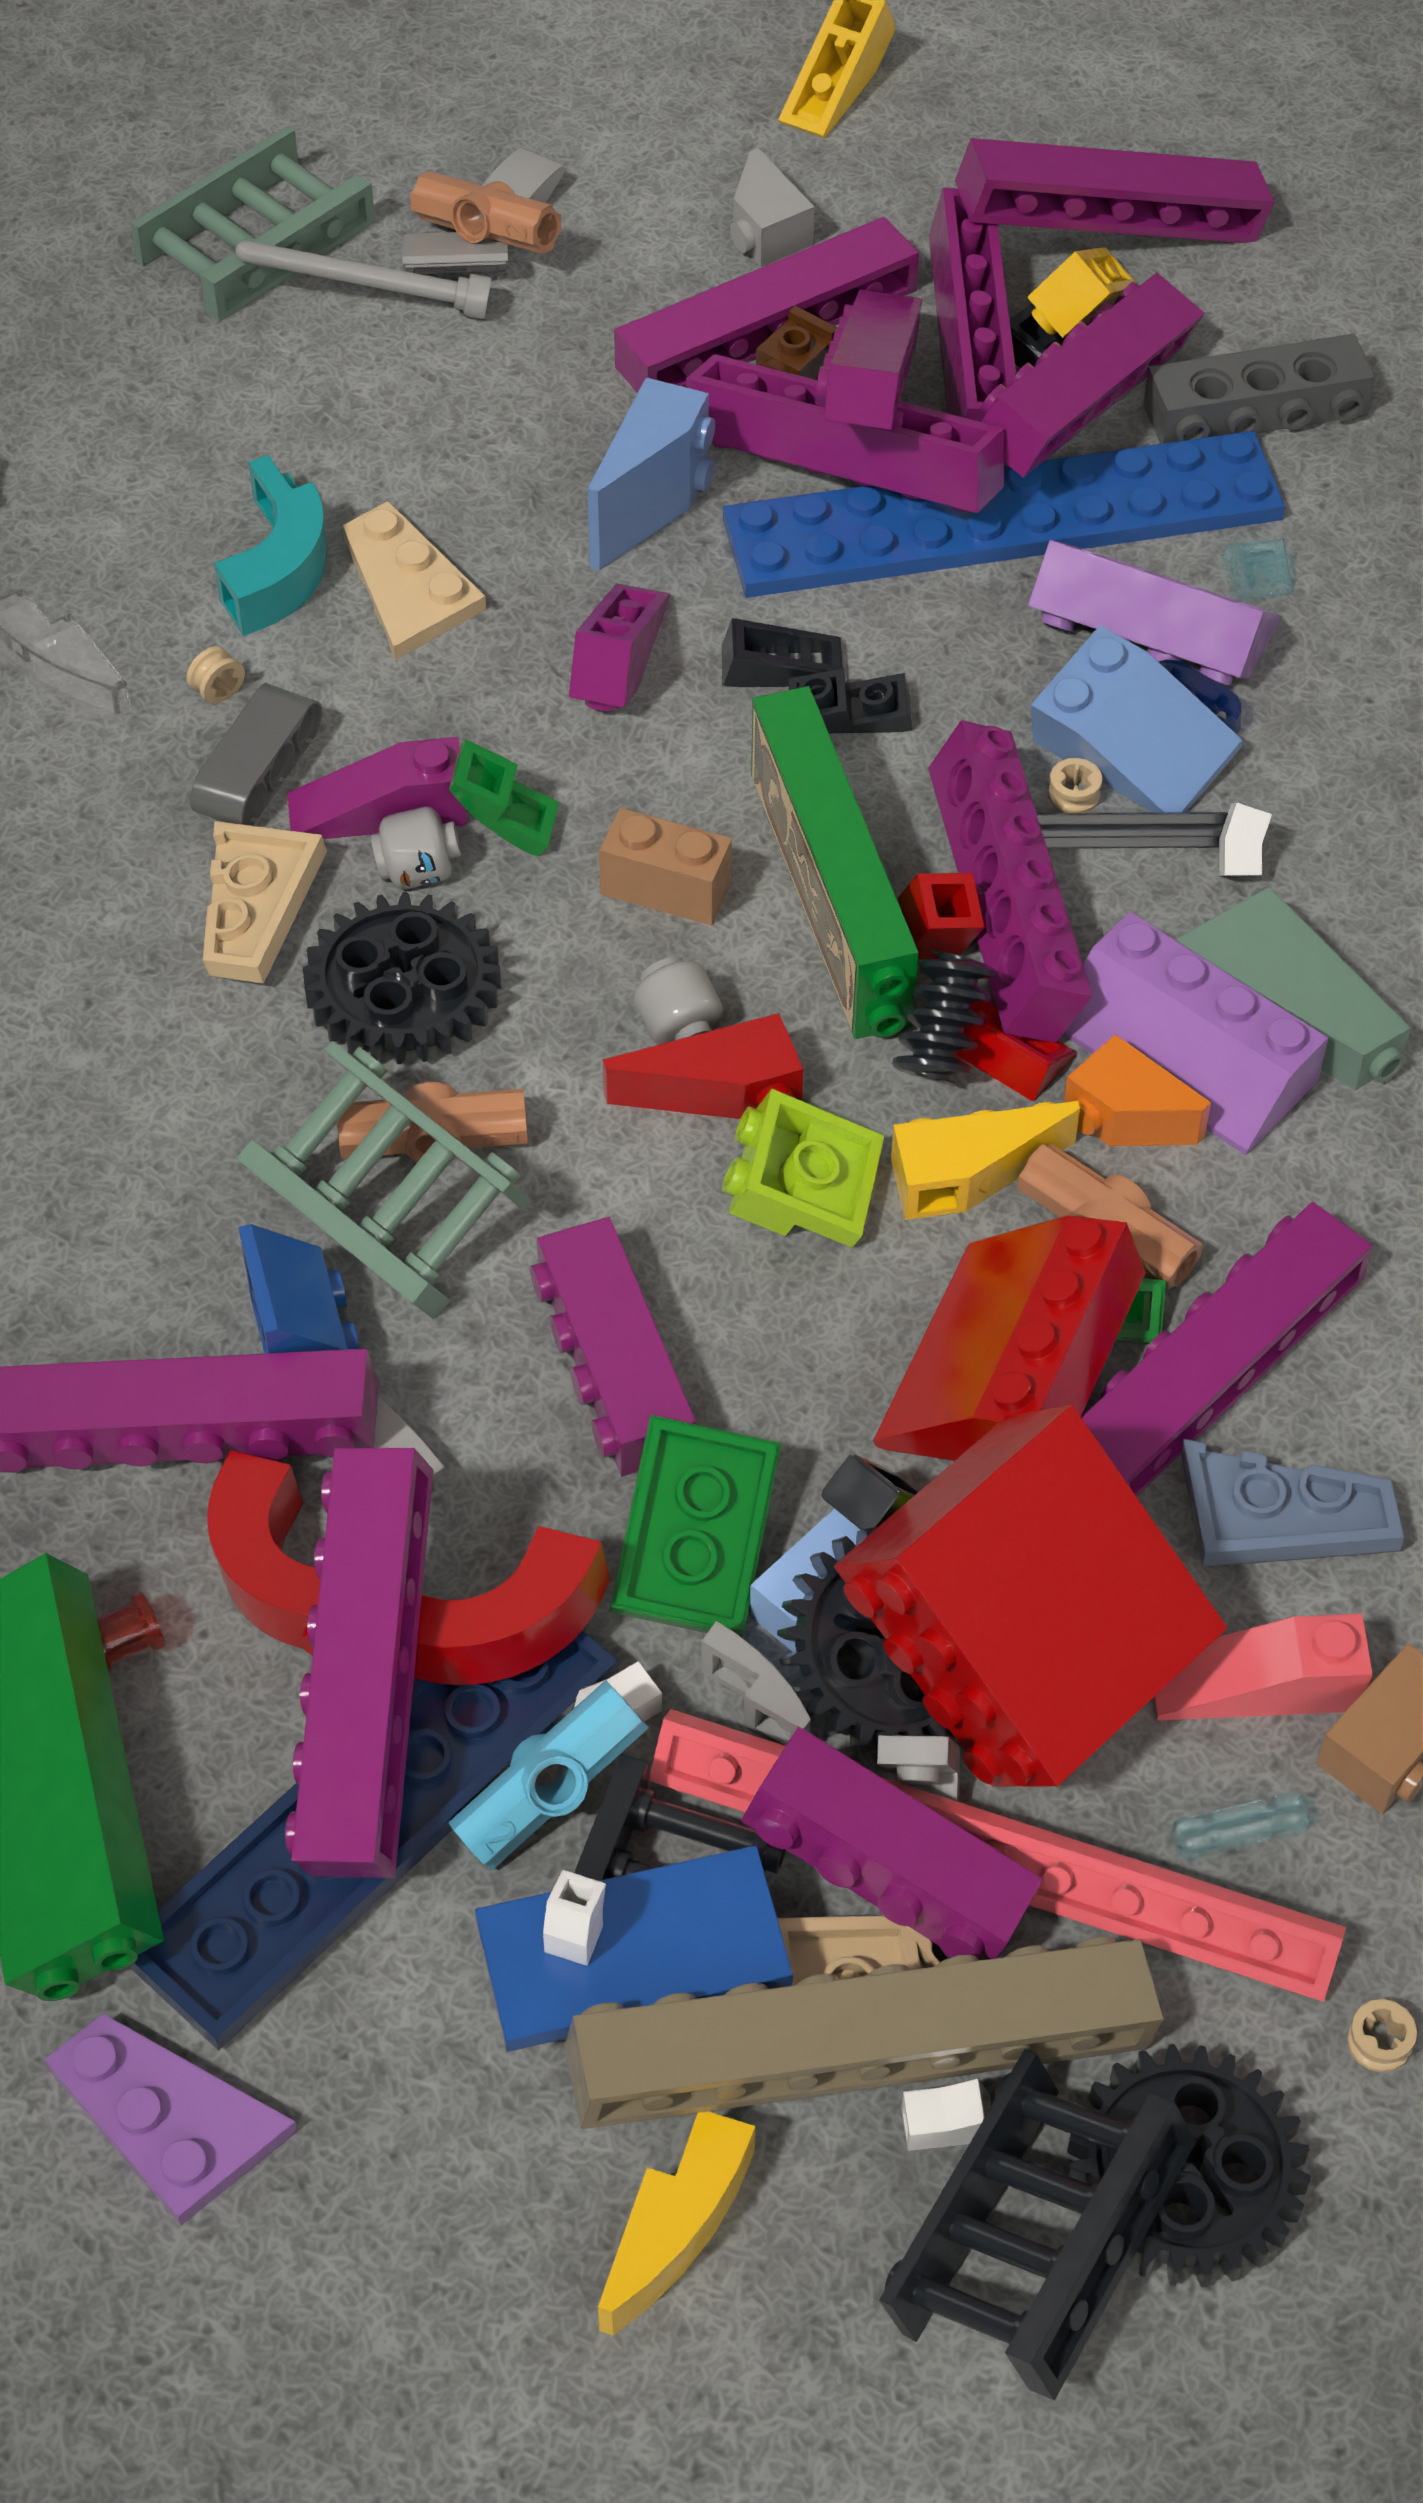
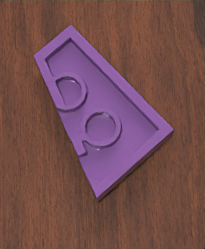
M105 2014L100 2015L44 2059L47 2069L180 2225H183L298 2131L294 2120Z

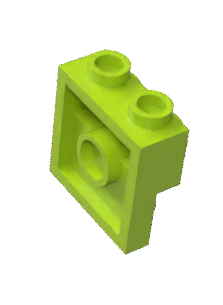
M771 1089L756 1109L747 1107L738 1123L734 1141L745 1146L742 1158L736 1156L732 1160L723 1180L722 1192L732 1195L728 1213L783 1236H786L792 1227L797 1225L852 1248L863 1234L885 1135Z

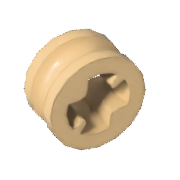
M213 646L200 652L192 661L186 676L187 683L194 691L199 692L208 704L217 705L238 692L244 681L245 670L236 659L231 658V655L223 647Z
M1067 758L1058 762L1052 768L1050 774V787L1048 790L1050 801L1056 808L1066 813H1085L1092 810L1098 804L1101 795L1100 789L1103 780L1101 771L1095 764L1086 759ZM1073 782L1074 789L1066 788L1065 783ZM1077 782L1086 785L1085 789L1078 790Z
M1386 1999L1367 2002L1360 2006L1352 2019V2025L1349 2028L1347 2038L1350 2053L1359 2064L1368 2070L1380 2073L1395 2071L1406 2063L1416 2043L1417 2028L1415 2020L1409 2011L1397 2002ZM1374 2022L1386 2023L1388 2034L1400 2036L1401 2041L1394 2038L1389 2050L1378 2048L1376 2037L1364 2035V2031L1368 2034L1371 2033Z

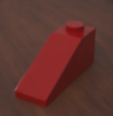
M777 1013L603 1059V1090L607 1104L741 1119L747 1107L756 1109L771 1089L802 1101L804 1069L781 1016Z

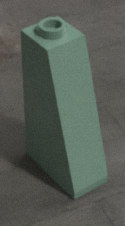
M1270 887L1265 888L1175 939L1328 1037L1321 1070L1356 1091L1374 1079L1377 1082H1384L1394 1076L1404 1064V1053L1411 1027Z

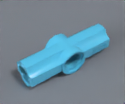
M605 1680L548 1733L533 1735L522 1741L513 1752L510 1767L449 1821V1824L470 1851L492 1871L551 1816L567 1815L575 1810L585 1798L588 1783L649 1727L614 1687ZM553 1764L563 1765L561 1774L555 1781L548 1785H535L538 1774L544 1768Z

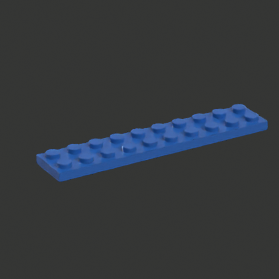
M1255 431L1045 460L1024 478L1009 465L1004 466V487L978 513L959 512L948 505L926 499H910L899 492L877 486H861L723 506V522L745 598L1045 555L1050 540L1087 549L1283 520L1285 505Z

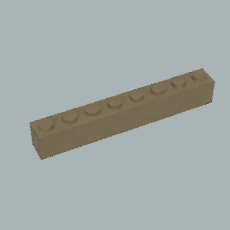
M1099 1936L1087 1939L1079 1943L1075 1948L1047 1951V1948L1044 1946L1033 1945L1014 1950L1003 1958L978 1961V1958L974 1955H958L940 1962L936 1967L909 1970L903 1964H891L879 1967L871 1971L867 1976L839 1980L838 1976L834 1974H817L801 1980L795 1986L768 1989L766 1985L761 1983H749L737 1986L729 1990L725 1995L696 1999V1996L691 1993H675L660 1998L653 2005L624 2008L622 2004L614 2002L601 2003L587 2008L580 2015H573L565 2042V2051L580 2128L588 2129L1014 2068L1024 2049L1037 2053L1043 2064L1144 2050L1148 2048L1164 2018L1141 1939L1116 1942L1113 1937Z

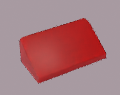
M991 1001L972 1003L970 1009L986 1020L983 1026L965 1027L964 1033L978 1042L979 1045L974 1050L958 1051L957 1056L1027 1099L1034 1101L1071 1062L1076 1053L1073 1052V1049L1059 1041L1048 1042L1004 1033L996 1004Z

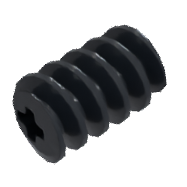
M931 950L939 959L922 961L918 969L923 975L932 980L933 983L918 984L913 986L912 990L913 996L923 1002L926 1007L908 1009L905 1015L906 1019L920 1030L904 1032L899 1036L900 1044L913 1052V1055L894 1057L892 1065L901 1072L958 1087L957 1084L951 1081V1076L971 1073L972 1070L969 1064L957 1057L958 1051L974 1050L979 1045L978 1042L964 1033L965 1027L983 1026L986 1020L971 1010L972 1003L991 1002L992 998L991 994L977 985L978 980L997 978L999 972L985 963L964 956Z

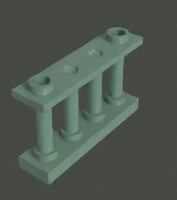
M286 126L133 221L131 229L136 261L140 265L145 266L164 253L175 259L201 278L205 312L220 322L296 272L242 262L237 258L236 251L215 263L187 243L186 239L206 228L235 250L241 241L247 240L324 255L375 222L372 183L356 174L336 188H331L298 164L295 130L290 126ZM284 179L314 202L293 213L265 193L264 190ZM246 204L275 226L259 237L254 238L225 217V215L240 205Z
M331 1041L324 1051L347 1070L284 1148L278 1144L273 1152L270 1153L251 1139L236 1159L412 1304L434 1319L451 1301L433 1286L441 1276L436 1271L499 1193H502L523 1211L531 1203V1200L514 1186L521 1178V1175L495 1153L491 1152L486 1160L483 1161L382 1081L381 1078L388 1070L370 1054L358 1046L354 1053L350 1055L335 1042ZM369 1087L391 1106L330 1181L326 1183L322 1179L314 1189L301 1178L308 1169L304 1165L305 1161L363 1090ZM410 1121L433 1138L435 1142L371 1219L366 1215L358 1225L344 1213L352 1204L347 1200L348 1197ZM454 1157H457L480 1177L417 1255L410 1252L402 1261L389 1250V1247L396 1240L392 1236L393 1232Z

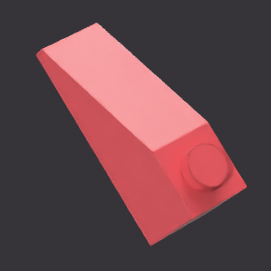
M1363 1614L1294 1616L1218 1637L1154 1696L1157 1721L1346 1712L1368 1688L1373 1675Z

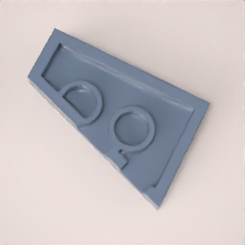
M1183 1439L1181 1458L1202 1567L1401 1550L1404 1533L1392 1480L1313 1464L1302 1470L1267 1463V1455L1242 1451L1241 1457L1206 1451L1207 1443Z

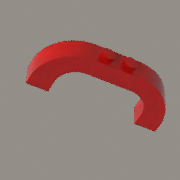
M230 1450L213 1484L207 1511L210 1543L228 1593L236 1607L255 1627L283 1643L302 1648L313 1656V1647L308 1639L307 1621L310 1608L313 1605H318L320 1579L317 1577L315 1567L301 1564L282 1552L287 1534L303 1505L290 1464ZM538 1526L518 1568L506 1581L493 1590L479 1596L460 1600L438 1599L422 1595L414 1678L450 1685L489 1683L529 1671L558 1654L588 1624L610 1582L602 1541Z

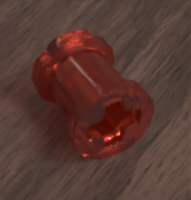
M142 1592L132 1595L129 1605L97 1618L108 1673L112 1672L113 1663L141 1650L151 1647L154 1651H158L166 1647L159 1623Z

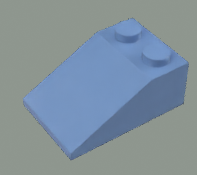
M645 378L587 489L590 568L603 569L688 511L699 490L708 491L715 470L714 459L708 458V449L712 443L715 431V419L709 417V393Z
M1102 625L1093 632L1031 704L1033 742L1063 760L1067 758H1081L1092 762L1101 771L1102 783L1151 812H1187L1242 747V739L1147 651Z

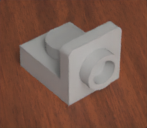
M878 1735L877 1764L889 1772V1780L959 1802L960 1746L951 1738L944 1736Z

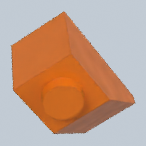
M1116 1034L1068 1075L1066 1080L1064 1102L1078 1101L1080 1106L1077 1130L1085 1135H1095L1108 1146L1197 1145L1205 1138L1211 1102Z

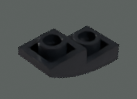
M844 668L788 678L789 690L809 686L828 734L912 731L910 694L905 673L852 683L848 682Z

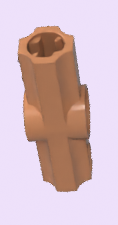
M428 171L418 176L416 186L410 193L411 211L417 212L421 220L453 228L463 240L469 243H478L488 238L543 254L554 248L555 240L561 232V214L556 213L551 204L518 196L509 185L501 181H493L482 186Z
M425 1082L409 1088L404 1094L406 1100L467 1148L528 1144L524 1089L457 1094L456 1090L450 1085L441 1082ZM385 1100L354 1102L337 1122L341 1159L348 1158L391 1106ZM410 1121L384 1155L407 1153L412 1160L418 1162L435 1140Z
M1052 1143L1048 1146L1042 1144L1029 1157L1025 1168L1018 1177L1017 1189L1058 1217L1069 1215L1127 1222L1146 1272L1145 1275L1151 1279L1166 1280L1165 1288L1167 1290L1172 1287L1177 1288L1190 1275L1194 1265L1201 1257L1203 1243L1151 1210V1204L1146 1194L1132 1180L1116 1174L1104 1179Z

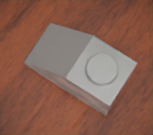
M759 148L751 150L748 154L733 199V223L730 226V234L738 251L741 253L747 252L760 267H763L813 245L815 206Z

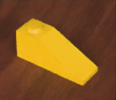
M886 0L833 1L778 119L779 123L821 138H825L876 73L897 27Z
M1106 247L1075 251L1028 296V299L1036 307L1031 313L1037 323L1048 334L1053 336L1058 332L1064 338L1080 322L1083 321L1088 325L1094 314L1107 301L1114 305L1123 290L1133 281L1136 283V281Z

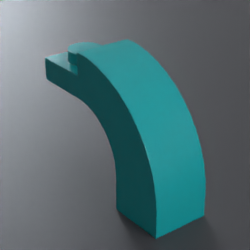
M269 454L248 463L253 500L273 528L272 532L255 547L214 563L219 600L243 636L279 622L303 605L319 585L327 563L324 513L317 488L313 482L297 487L292 476L288 472L282 474Z

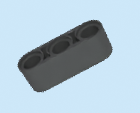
M267 683L262 684L255 691L198 772L190 795L192 810L222 822L253 826L255 822L250 820L253 817L257 819L260 817L283 782L278 781L280 777L287 778L310 743L306 742L307 738L314 739L318 733L322 718L320 702Z

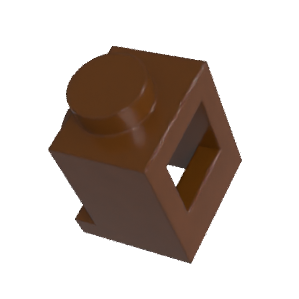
M794 306L789 310L788 320L756 349V365L818 380L820 366L823 367L825 354L829 351L830 341H833L835 329L838 327Z

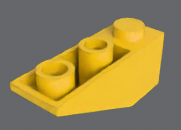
M1042 1102L1025 1108L1002 1111L980 1110L970 1115L940 1119L919 1118L909 1123L894 1124L891 1163L905 1220L967 1212L1016 1181L1025 1168L1029 1157L1042 1144L1048 1146L1052 1143L1062 1151L1073 1145L1076 1141L1080 1113L1079 1102Z

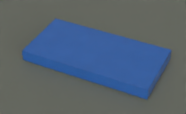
M756 1845L600 1880L599 1882L606 1883L603 1903V1928L588 1966L544 1952L543 1929L547 1900L551 1892L475 1909L478 1932L507 2052L566 2039L573 2015H580L587 2008L601 2003L614 2002L622 2004L624 2008L653 2005L660 1998L675 1993H691L696 1996V1999L725 1995L729 1990L749 1983H761L766 1985L768 1989L793 1985V1973Z

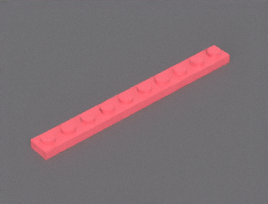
M670 1709L663 1718L648 1781L746 1812L756 1792L785 1746ZM881 1777L1041 1877L1043 1880L1029 1906L1133 1940L1141 1939L1142 1943L1324 2002L1346 1927Z

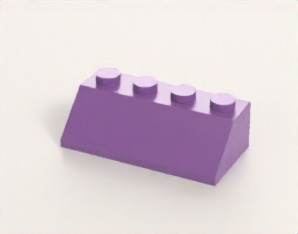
M1053 540L1049 541L1028 606L1043 611L1041 622L1071 632L1075 622L1095 629L1102 625L1126 640L1148 646L1147 652L1160 663L1178 667L1180 659L1183 658L1201 664L1199 676L1231 686L1234 676L1249 679L1281 618V615L1074 545Z
M1129 912L1093 946L1083 966L1092 992V998L1063 1035L1091 1054L1097 1051L1112 1036L1118 1035L1210 1101L1211 1107L1206 1129L1243 1154L1247 1155L1319 1081L1328 1037L1132 912Z

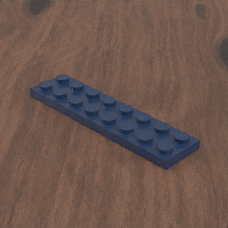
M581 1631L569 1645L546 1662L510 1678L474 1685L439 1684L414 1678L395 1878L313 1877L291 1861L292 1855L289 1854L286 1847L285 1830L289 1814L296 1812L299 1785L296 1783L158 1909L164 1941L138 1954L137 1960L128 1967L219 2051L453 1830L449 1821L510 1767L513 1752L522 1741L533 1735L548 1733L573 1710L579 1690L609 1679L618 1673V1660L584 1631Z

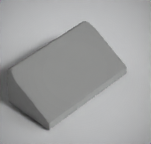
M457 232L406 234L403 237V268L406 272L416 274L505 272L506 269H509L508 244L488 238L478 243H469L463 240Z

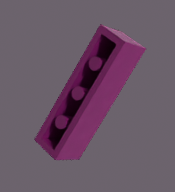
M609 1216L537 1237L538 1264L530 1266V1275L538 1300L541 1303L550 1300L556 1315L550 1316V1324L559 1352L571 1351L577 1365L570 1369L577 1398L581 1405L592 1403L597 1415V1419L592 1420L591 1424L600 1455L603 1458L613 1455L620 1475L623 1477L638 1472L650 1415L696 1424V1421Z
M799 1726L759 1787L741 1819L743 1823L756 1830L759 1837L766 1843L779 1849H786L815 1867L819 1874L829 1883L850 1889L877 1906L880 1912L891 1922L901 1926H908L940 1946L941 1950L949 1958L958 1955H974L978 1958V1961L996 1959L1011 1938L1043 1880Z

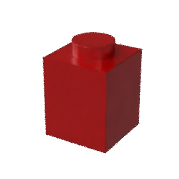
M918 873L897 898L899 907L918 950V959H939L931 950L961 955L985 928L973 873Z

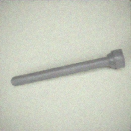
M247 240L241 241L235 250L237 258L242 262L454 303V309L464 310L463 316L482 320L485 317L491 277L470 273L469 278L459 276L457 282Z

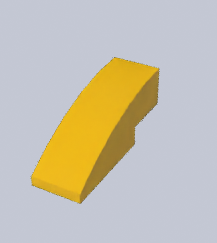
M709 2111L697 2113L676 2176L646 2168L598 2305L600 2332L614 2336L648 2310L686 2272L710 2241L737 2196L754 2155L756 2126Z

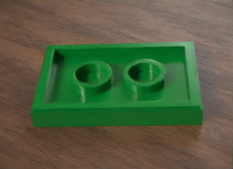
M650 1415L609 1612L708 1633L717 1621L742 1638L750 1604V1586L755 1579L781 1443Z

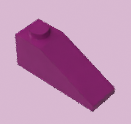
M618 583L612 587L576 631L569 698L585 700L586 706L601 711H612L619 707L625 708L640 685L669 603L670 593Z
M448 737L399 742L288 792L287 799L291 831L322 835L323 839L372 835L379 833L380 823L384 817L421 807L434 808L440 814L443 824L454 821L455 826L467 825L466 808L449 790L460 750L459 738Z

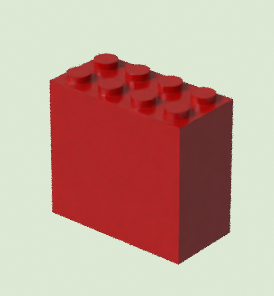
M1072 1404L1007 1416L834 1565V1568L846 1583L844 1585V1593L849 1602L862 1615L871 1618L886 1639L883 1646L889 1658L902 1671L910 1673L925 1694L923 1703L928 1713L941 1726L950 1729L965 1750L962 1756L968 1769L980 1781L993 1787L1059 1786L1228 1629Z

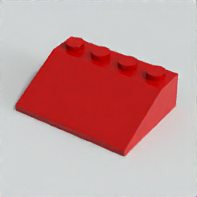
M1066 1215L969 1243L873 1439L875 1446L888 1451L955 1461L1007 1416L1071 1404L1081 1416L1146 1273L1127 1222Z

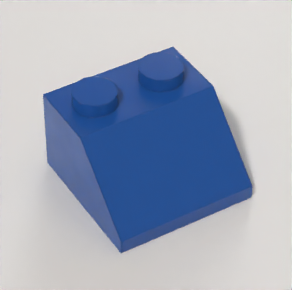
M252 1224L238 1227L250 1299L264 1354L360 1349L353 1321L341 1323L337 1309L347 1307L339 1269L327 1272L321 1247Z

